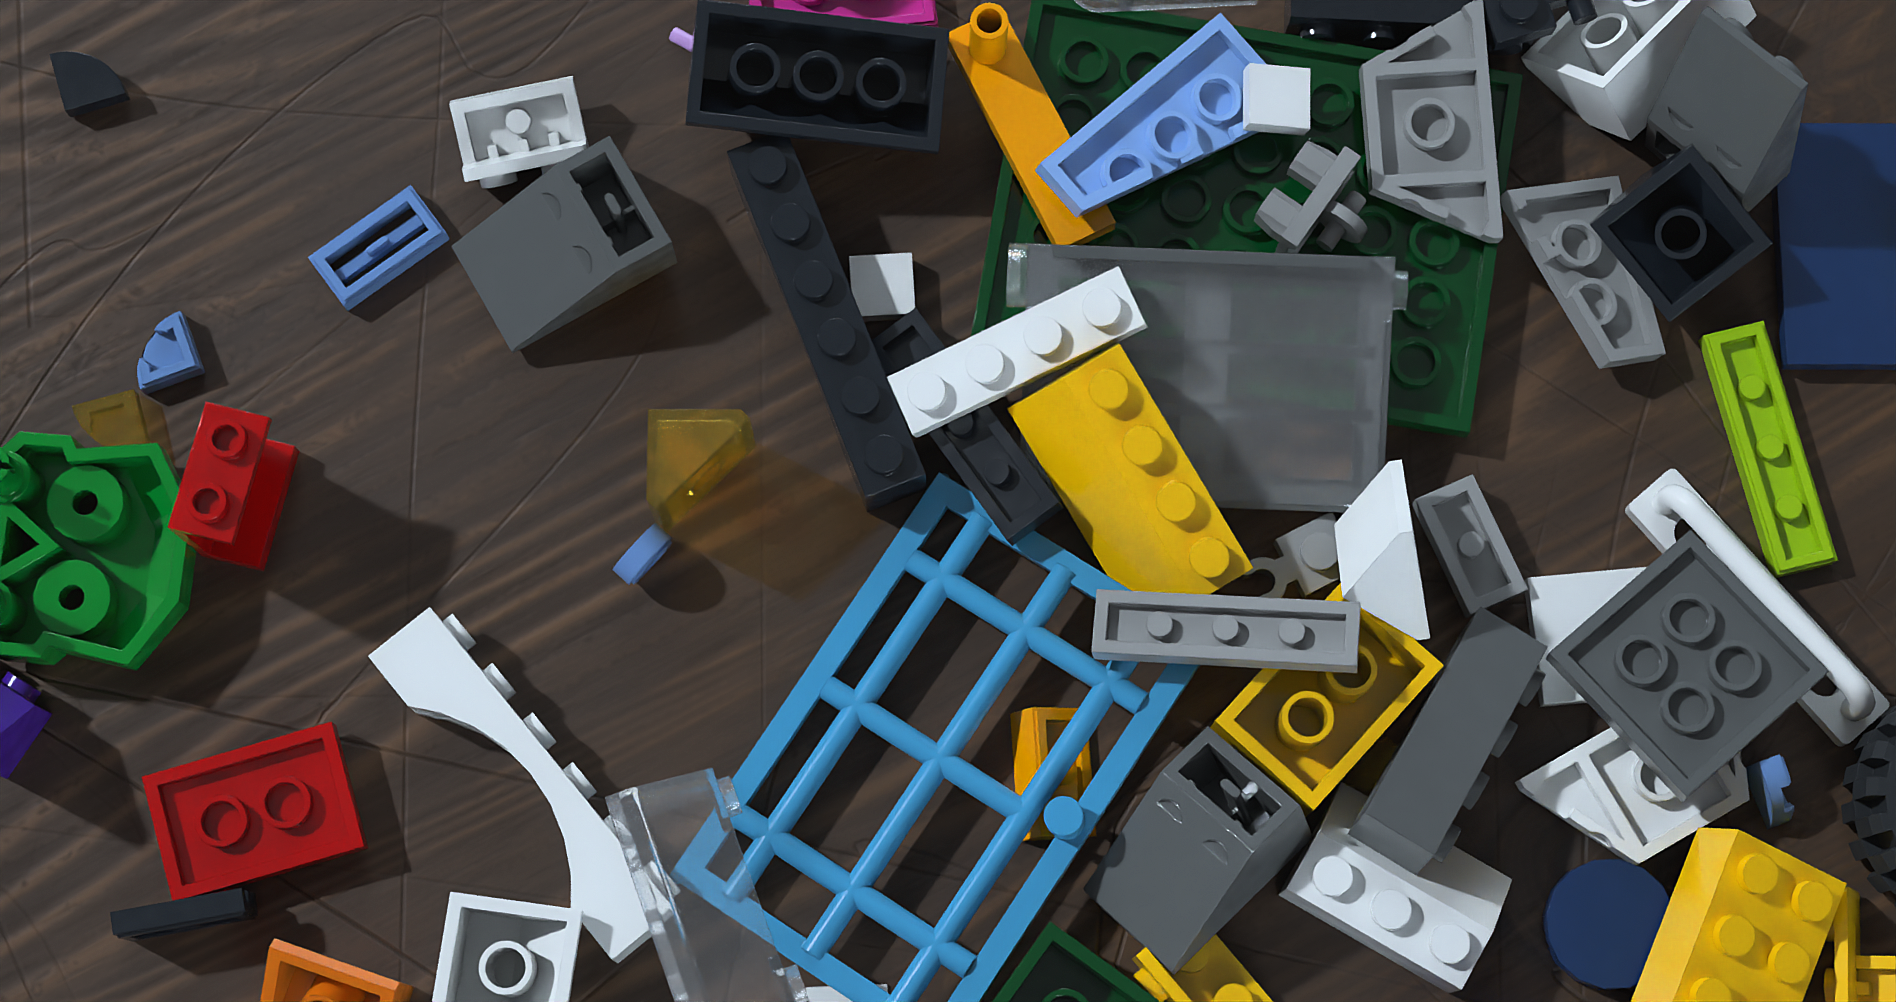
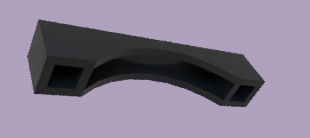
M768 135L728 150L727 155L731 175L754 232L787 304L866 512L926 490V473L790 138Z

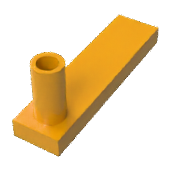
M983 3L977 6L971 14L969 23L949 32L948 48L1050 242L1060 245H1083L1114 230L1116 221L1107 205L1076 218L1035 172V169L1045 158L1071 137L1017 38L1006 11L995 3Z

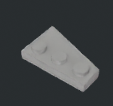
M1619 176L1507 190L1500 196L1501 207L1598 368L1654 361L1666 354L1651 299L1590 226V222L1623 193Z

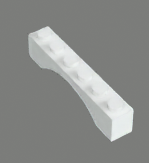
M429 607L368 657L407 706L415 713L447 720L484 735L511 753L530 772L551 804L564 837L571 874V909L584 911L582 919L584 926L616 963L621 962L679 914L669 902L679 892L654 862L644 870L628 850L637 843V840L614 812L603 820L588 802V799L597 793L595 788L573 762L562 769L547 750L556 743V740L533 712L522 720L507 702L517 692L493 663L484 670L477 665L467 652L477 643L457 618L451 614L442 621Z

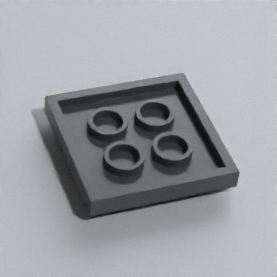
M1691 530L1552 649L1546 657V660L1682 803L1829 672Z

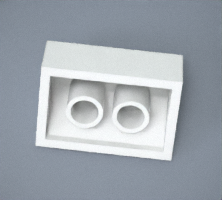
M1592 0L1598 15L1596 19L1582 25H1574L1568 11L1556 22L1557 27L1553 34L1540 38L1521 59L1532 73L1590 126L1632 141L1647 127V118L1701 12L1709 6L1724 19L1728 17L1736 19L1745 27L1757 15L1749 0Z
M1341 782L1312 833L1313 838L1305 845L1278 895L1443 991L1452 993L1462 990L1494 931L1512 879L1455 846L1452 847L1442 863L1431 858L1419 873L1414 875L1348 835L1368 796Z
M450 892L432 1002H569L584 911Z

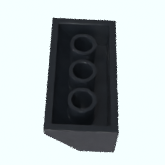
M698 0L693 28L685 125L938 154L950 29L713 0Z

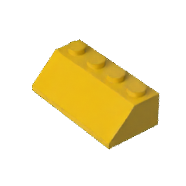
M1119 343L1111 345L1007 408L1105 573L1113 580L1131 591L1209 595L1253 569L1252 564Z

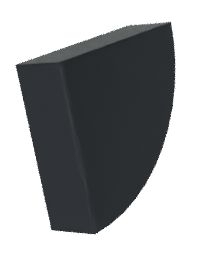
M65 51L49 54L63 106L70 117L131 100L124 84L115 72L101 60L80 52Z

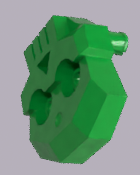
M20 431L2 448L0 447L1 660L54 666L67 654L137 671L187 612L190 604L196 550L168 528L181 480L167 451L160 444L145 443L85 448L71 435ZM95 495L98 501L96 509L88 515H81L79 513L81 500L86 496ZM26 532L39 545L22 554ZM82 589L85 597L83 604L75 610H68L66 607L68 594L73 590Z

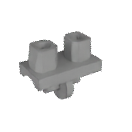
M1310 141L1304 144L1291 163L1287 175L1311 190V195L1302 206L1274 188L1262 203L1254 218V222L1270 237L1279 242L1275 253L1298 254L1319 222L1325 228L1317 238L1316 243L1328 252L1333 250L1341 238L1351 243L1361 242L1368 232V228L1357 214L1366 203V199L1360 193L1350 191L1342 204L1335 201L1353 176V168L1361 158L1359 154L1345 146L1337 156Z

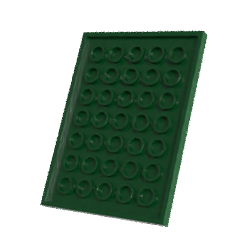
M1031 0L1023 49L1070 137H1072L1205 26L1209 20L1092 0ZM1232 25L1267 65L1310 68V130L1304 136L1257 132L1106 204L1116 221L1115 229L1083 245L1275 253L1279 242L1270 237L1254 222L1255 215L1270 192L1276 188L1300 205H1304L1312 191L1288 176L1287 171L1307 141L1319 145L1337 156L1345 146L1359 154L1361 158L1353 168V176L1335 201L1342 204L1350 191L1360 193L1366 199V203L1357 215L1366 224L1368 232L1359 243H1351L1341 238L1333 250L1328 252L1316 243L1317 238L1325 228L1319 222L1298 254L1394 257L1391 290L1392 332L1387 424L1466 438L1470 433L1498 243H1487L1369 194L1359 69L1362 64L1385 52L1384 50L1314 38H1301V36ZM1489 69L1499 192L1501 196L1506 192L1523 74ZM1005 154L1002 160L971 336L1026 310L1028 243L1052 244ZM1059 277L1058 295L1092 278ZM1126 279L1148 328L1131 336L1184 339L1187 282ZM1232 283L1229 340L1357 345L1359 288ZM1102 349L1092 355H1089L1064 368L1073 369L1105 349ZM1124 350L1142 382L1182 388L1183 352ZM1228 354L1227 396L1280 406L1353 409L1356 359Z

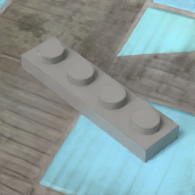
M1097 589L1091 652L1093 658L1098 660L1357 673L1361 605L1360 602Z

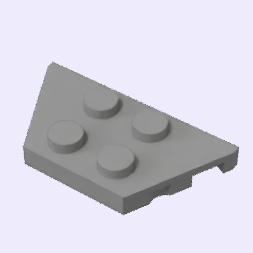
M1473 0L1463 6L1459 12L1433 27L1431 25L1409 37L1405 43L1393 50H1386L1360 67L1359 81L1368 190L1371 195L1487 243H1499L1503 239L1484 7L1483 0Z

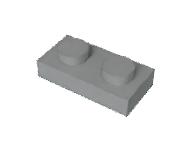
M1473 474L1413 501V509L1466 619L1473 616L1480 607L1487 610L1524 594L1528 590Z

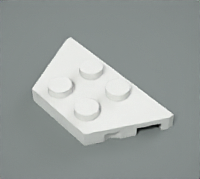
M1611 727L1515 782L1519 791L1626 862L1634 865L1645 861L1695 832L1698 827L1702 828L1749 800L1747 771L1741 762L1740 752L1682 803Z

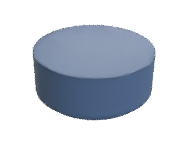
M654 523L628 549L612 570L628 585L631 583L633 585L636 584L673 543L671 541L672 537L657 523Z

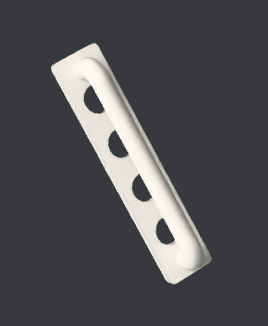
M1676 469L1666 471L1627 505L1625 513L1662 554L1677 542L1674 535L1675 526L1678 521L1684 519L1702 538L1706 546L1829 670L1826 675L1837 686L1835 692L1831 696H1821L1809 690L1797 702L1837 746L1849 744L1889 708L1888 700Z

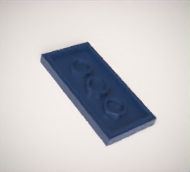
M1800 123L1790 173L1771 190L1781 369L1896 370V123Z

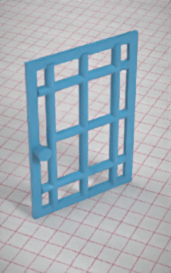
M939 472L671 869L667 878L672 885H679L852 1002H917L941 965L962 978L947 1002H981L1200 665L1168 663L1148 693L1128 680L1139 662L1110 660L1105 666L1044 628L1071 586L1095 601L1097 589L1131 590L1034 530L1011 546L973 493L951 480L946 473ZM948 509L967 522L942 560L938 562L922 552L921 548ZM988 535L1050 572L1023 613L1018 612L962 577V574ZM908 572L924 582L925 585L856 688L853 689L835 676L904 573ZM948 597L1008 636L938 742H935L876 703ZM1029 649L1091 687V690L1020 796L960 758L959 755ZM822 699L840 712L769 818H766L749 807V804L816 704ZM1113 702L1133 713L1132 720L1079 801L1077 802L1068 796H1059L1048 803ZM861 725L922 763V766L850 873L790 834V832ZM945 778L1006 819L933 928L872 887ZM1045 807L1044 822L1048 830L1055 837L976 956L956 942ZM735 828L752 839L753 842L726 882L722 883L705 870L728 835ZM775 855L835 894V897L807 939L746 899ZM857 910L866 914L919 950L891 994L829 954Z

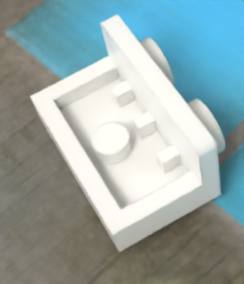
M573 76L451 100L449 103L463 161L462 172L464 181L468 182L479 179L481 188H493L516 182L518 180L517 171L541 167L543 175L553 166L589 147Z

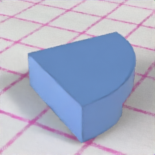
M181 311L168 316L154 329L155 333L146 344L137 365L139 387L145 395L205 373L186 316Z
M1778 754L1746 767L1748 785L1767 830L1790 821L1794 812V805L1790 802L1787 803L1781 789L1789 786L1791 783L1784 758Z

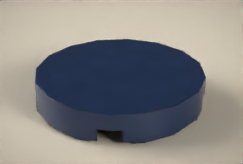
M1620 859L1592 860L1566 872L1550 890L1542 913L1543 931H1545L1546 941L1549 945L1548 949L1555 964L1574 981L1598 990L1626 989L1638 984L1670 901L1663 885L1644 868Z

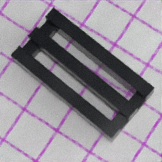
M243 888L110 912L113 935L119 939L131 942L253 920L255 916H258L255 893Z

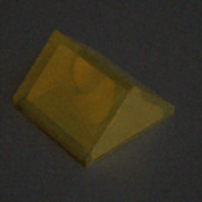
M648 409L646 500L656 523L664 531L668 532L757 447L750 418L741 409Z

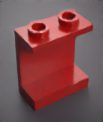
M205 402L168 523V528L203 557L264 572L300 452L294 445L266 439L272 422L270 417Z

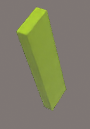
M1764 321L1703 335L1698 342L1769 572L1775 578L1835 563L1838 561Z

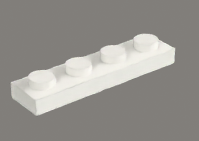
M1117 266L888 376L887 379L912 435L917 438L1148 328L1121 269Z

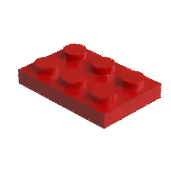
M332 721L142 776L172 901L226 891L368 849L337 726Z

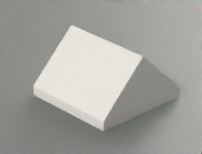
M1402 459L1389 461L1334 524L1342 597L1350 602H1360L1362 609L1416 640L1429 639V626Z

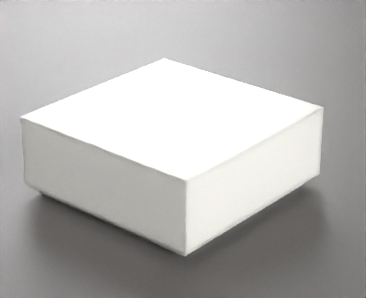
M1249 63L1243 70V130L1304 136L1310 130V68Z
M912 253L849 256L851 291L864 322L900 320L915 308Z

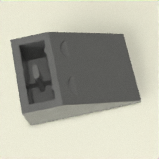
M1707 6L1701 12L1647 118L1644 147L1659 159L1665 161L1685 147L1693 144L1749 212L1790 173L1808 82L1804 80L1800 70L1790 60L1782 56L1774 57L1754 42L1751 33L1742 23L1730 17L1724 19Z
M610 136L553 166L452 245L455 254L512 354L678 263L671 239Z
M1207 726L1160 772L1083 890L1144 948L1146 947L1164 967L1175 975L1313 836L1301 806Z

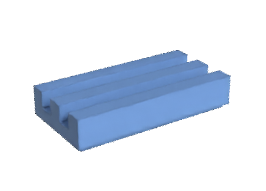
M410 185L308 258L345 309L349 311L450 238ZM410 208L414 210L416 215L386 236H382L335 272L330 267L336 260ZM426 227L428 231L347 288L344 286L345 283Z

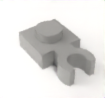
M1329 512L1275 539L1273 545L1280 558L1273 560L1267 557H1259L1250 560L1253 569L1241 575L1242 580L1248 579L1254 574L1262 573L1271 579L1272 590L1260 597L1282 598L1286 588L1295 584L1302 599L1340 581L1334 528L1337 520L1333 512Z

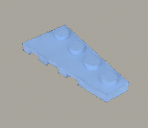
M1220 12L1045 158L1035 169V172L1076 218L1085 215L1257 133V131L1243 130V70L1249 63H1266Z

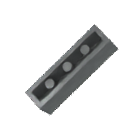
M1480 607L1458 636L1443 663L1444 666L1436 675L1350 828L1348 835L1414 875H1417L1431 858L1442 863L1461 832V828L1452 823L1460 807L1464 806L1470 810L1479 799L1490 779L1489 775L1481 771L1489 754L1499 758L1516 732L1518 724L1509 719L1517 703L1526 707L1535 696L1546 676L1544 672L1537 669V666L1548 646Z

